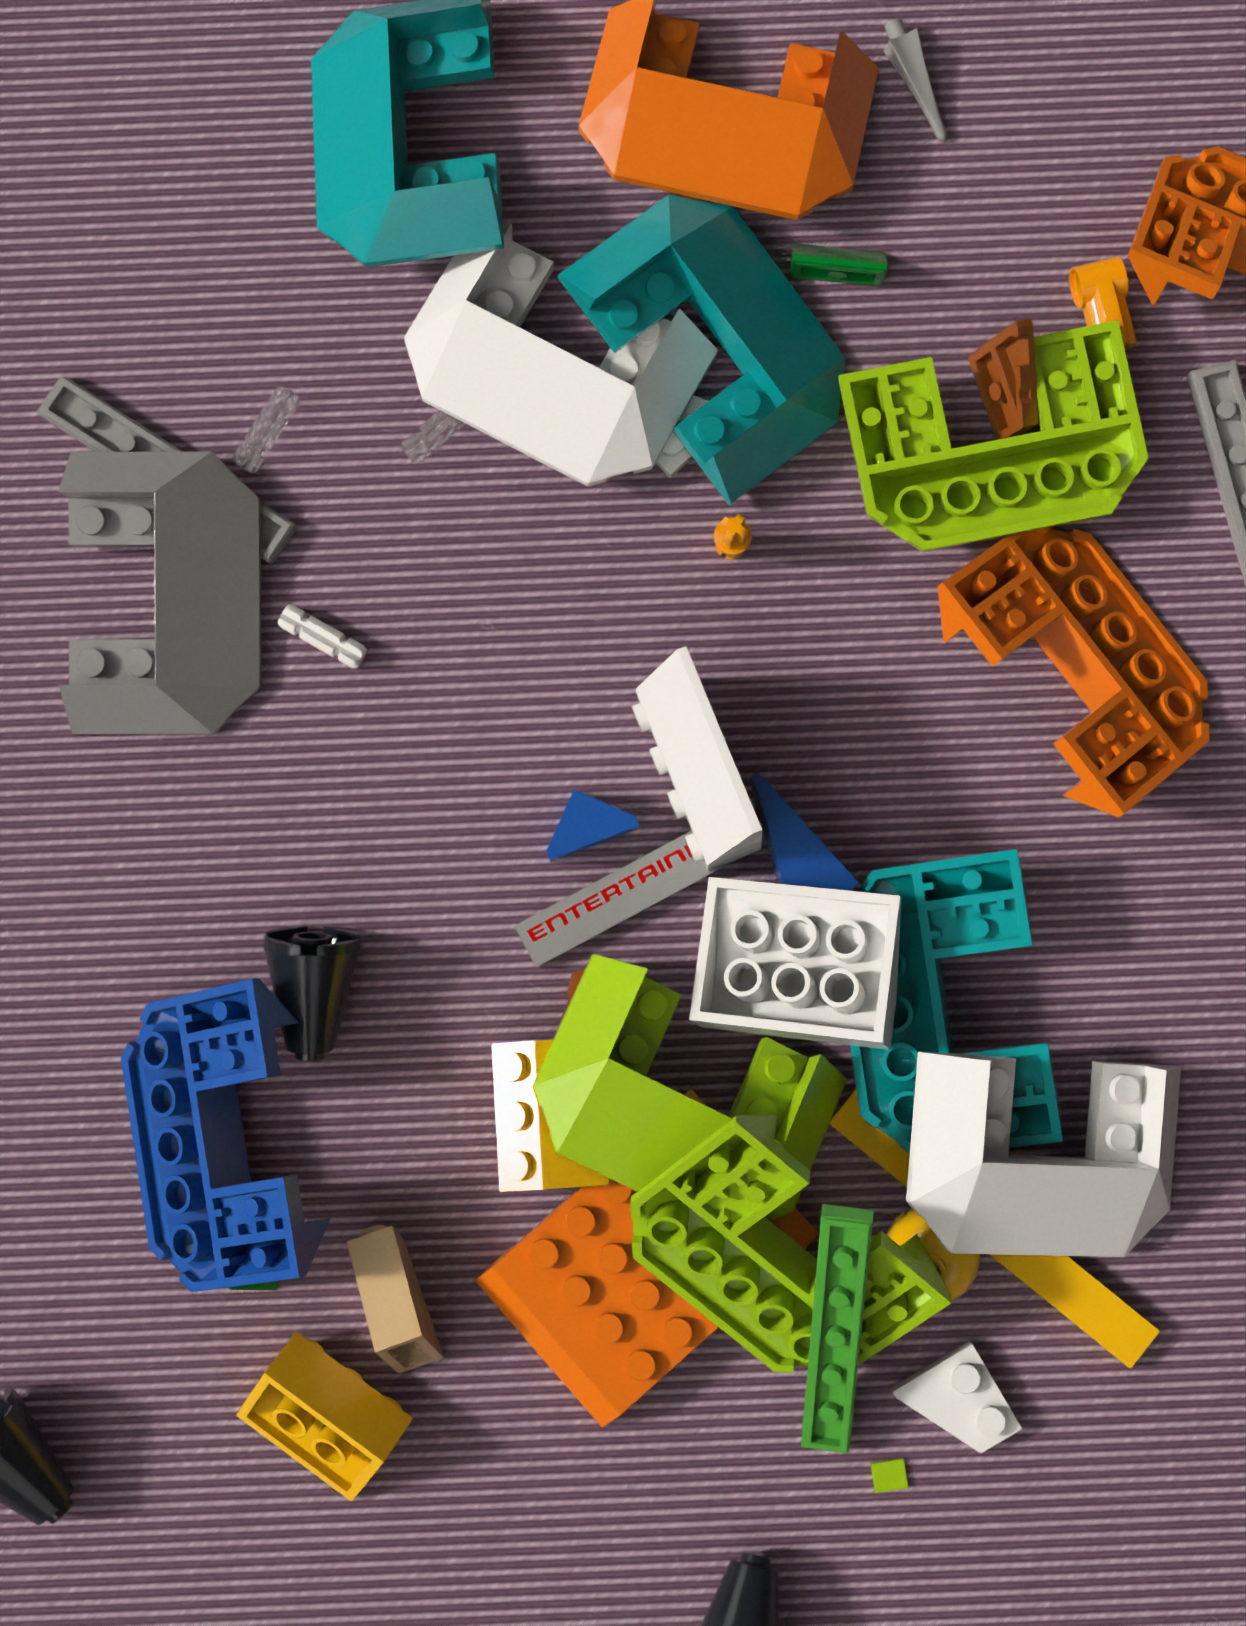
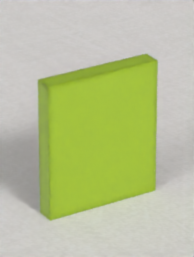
M904 1458L870 1463L875 1493L908 1488Z

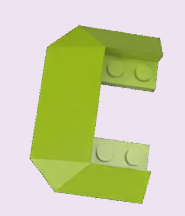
M1119 320L1034 336L1037 409L1040 431L953 449L950 444L932 357L839 375L838 381L866 515L922 552L1110 516L1149 458Z
M596 954L591 955L532 1085L537 1103L541 1105L548 1124L549 1136L555 1153L638 1192L735 1116L777 1115L774 1140L809 1170L811 1169L846 1084L847 1078L821 1054L808 1058L768 1037L762 1038L731 1111L726 1116L646 1077L681 998V994L645 977L648 968ZM802 1190L765 1217L771 1221L793 1212Z
M737 1115L631 1196L633 1259L772 1371L794 1373V1366L808 1367L817 1259L765 1216L809 1185L811 1171L774 1140L777 1115ZM883 1231L871 1238L858 1366L952 1303L951 1294L917 1234L900 1246Z

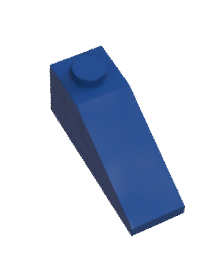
M757 772L754 773L749 780L777 880L781 884L851 891L859 882L767 780Z

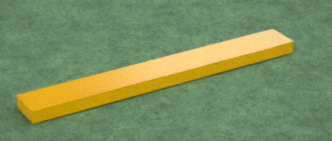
M855 1086L832 1115L829 1124L907 1187L910 1154L901 1148L900 1144L878 1127L875 1128L860 1116ZM989 1254L1129 1369L1133 1367L1160 1332L1068 1256Z

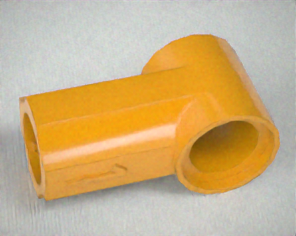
M1117 256L1072 267L1069 272L1071 295L1076 307L1083 309L1086 325L1090 326L1119 320L1125 350L1133 348L1137 341L1126 302L1128 277L1122 259Z

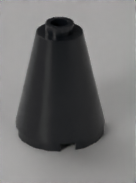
M308 926L283 927L270 930L266 933V937L264 936L263 946L273 992L277 999L299 1022L298 1024L281 1027L285 1048L287 1051L295 1053L297 1060L324 1059V1053L333 1051L361 947L360 935L348 929L323 926V933L308 932Z
M8 1387L3 1390L6 1400L0 1403V1503L36 1525H40L45 1521L54 1524L72 1506L73 1501L69 1497L74 1487L20 1395L13 1388Z
M742 1552L741 1561L730 1560L701 1626H779L778 1572L769 1569L771 1559Z

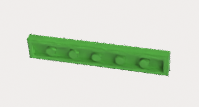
M822 1204L801 1447L847 1454L850 1451L874 1210Z

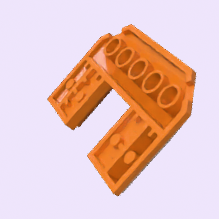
M630 0L609 9L578 131L588 145L592 143L604 160L605 169L613 180L793 220H799L812 213L816 205L833 196L838 199L852 191L879 67L841 29L835 52L790 43L778 96L772 97L688 78L700 23L655 13L656 0Z
M1216 146L1203 149L1198 157L1183 159L1178 154L1163 159L1128 253V258L1153 307L1168 281L1213 300L1221 287L1227 268L1246 275L1245 157Z
M1049 527L1006 536L937 586L944 644L964 630L993 667L1033 637L1090 709L1091 713L1053 743L1081 779L1062 796L1113 816L1121 817L1210 741L1209 723L1203 722V701L1208 698L1207 679L1091 533L1078 529H1073L1068 533Z

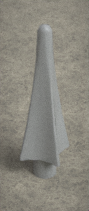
M895 18L884 26L890 40H888L889 45L883 52L915 97L936 138L939 141H944L947 138V132L931 87L918 28L907 32L902 18Z

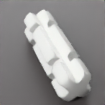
M293 604L287 605L279 617L278 624L282 629L293 635L300 634L299 638L331 657L337 655L340 662L351 668L356 669L366 655L367 649L363 644L352 638L345 639L346 636L342 632L314 616L308 618L305 611Z

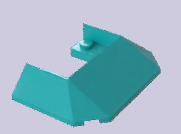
M417 0L354 10L311 58L317 228L330 240L336 241L350 252L352 257L366 268L504 249L500 162L496 153L408 165L404 91L495 78L491 0Z
M667 195L558 275V279L614 353H617L688 300L742 372L743 376L676 425L672 430L728 505L736 501L838 422L841 401L838 376L844 374L845 357L733 206Z
M1018 849L872 870L858 890V892L901 896L897 999L891 1050L850 1045L860 1116L875 1128L878 1127L890 1136L909 1154L918 1052L954 1053L940 958L1033 946L1026 897L1028 896ZM1048 1042L957 1053L1007 1056L1016 1059L1009 1148L1063 1142L1058 1089L1055 1087Z

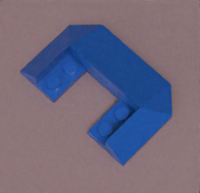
M252 978L147 1003L139 1019L144 1025L136 1041L127 1044L121 1057L149 1249L161 1261L169 1260L182 1273L179 1280L190 1292L305 1277L331 1218L304 1222L297 1174L251 1181L236 1085L281 1075L274 1029L298 1024L299 1022L259 978Z

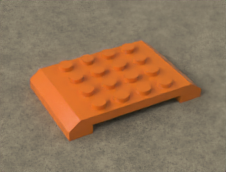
M691 1087L683 1093V1095L706 1105ZM615 1181L611 1185L578 1188L516 1245L511 1246L475 1279L477 1284L601 1427H604L623 1414L718 1328L702 1313L633 1259V1221L631 1219L630 1201L631 1196L636 1191ZM796 1207L793 1212L771 1220L772 1223L804 1249L819 1234Z

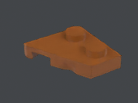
M1031 318L1015 321L967 357L996 440L1022 435L1038 424L1034 329Z

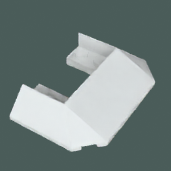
M503 223L504 249L453 256L404 337L422 401L587 487L604 483L607 478L633 471V474L651 470L671 436L673 428L678 424L717 355L718 349L679 308L672 322L665 318L661 319L617 353H614L610 348L598 368L520 328L554 270V262L514 242L512 223Z
M918 1052L906 1201L915 1213L926 1221L936 1234V1239L947 1252L955 1254L1125 1257L1170 1211L1181 1075L1180 1066L1092 1061L1085 1157L1008 1155L1016 1059L1007 1056Z

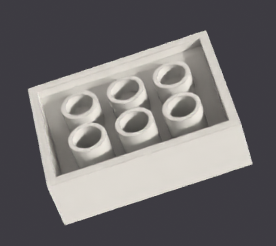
M684 646L677 649L636 688L639 703L633 705L632 709L641 731L644 732L650 729L657 744L656 747L649 749L659 775L668 772L675 790L667 792L677 819L686 816L693 832L685 836L695 863L704 860L708 871L760 851L762 827L688 649Z
M709 877L689 1020L702 1028L891 1050L897 999L901 896Z

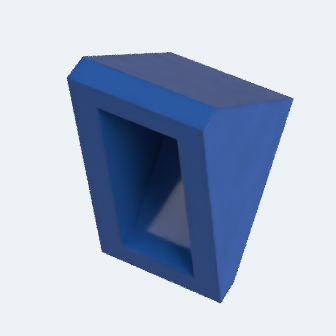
M574 789L546 852L550 861L554 862L640 828L636 816Z

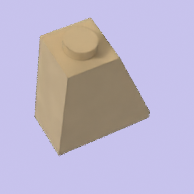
M375 1225L362 1230L358 1238L347 1241V1246L375 1353L398 1374L444 1358L404 1238L393 1226Z

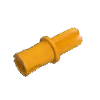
M737 514L736 517L729 518L725 516L714 531L716 550L720 556L723 553L726 554L725 559L727 560L739 558L750 545L752 539L751 530L745 522L746 518L743 515Z

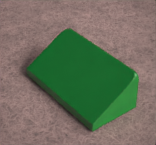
M795 243L792 246L789 276L797 279L880 286L884 280L888 263L885 253L881 251Z

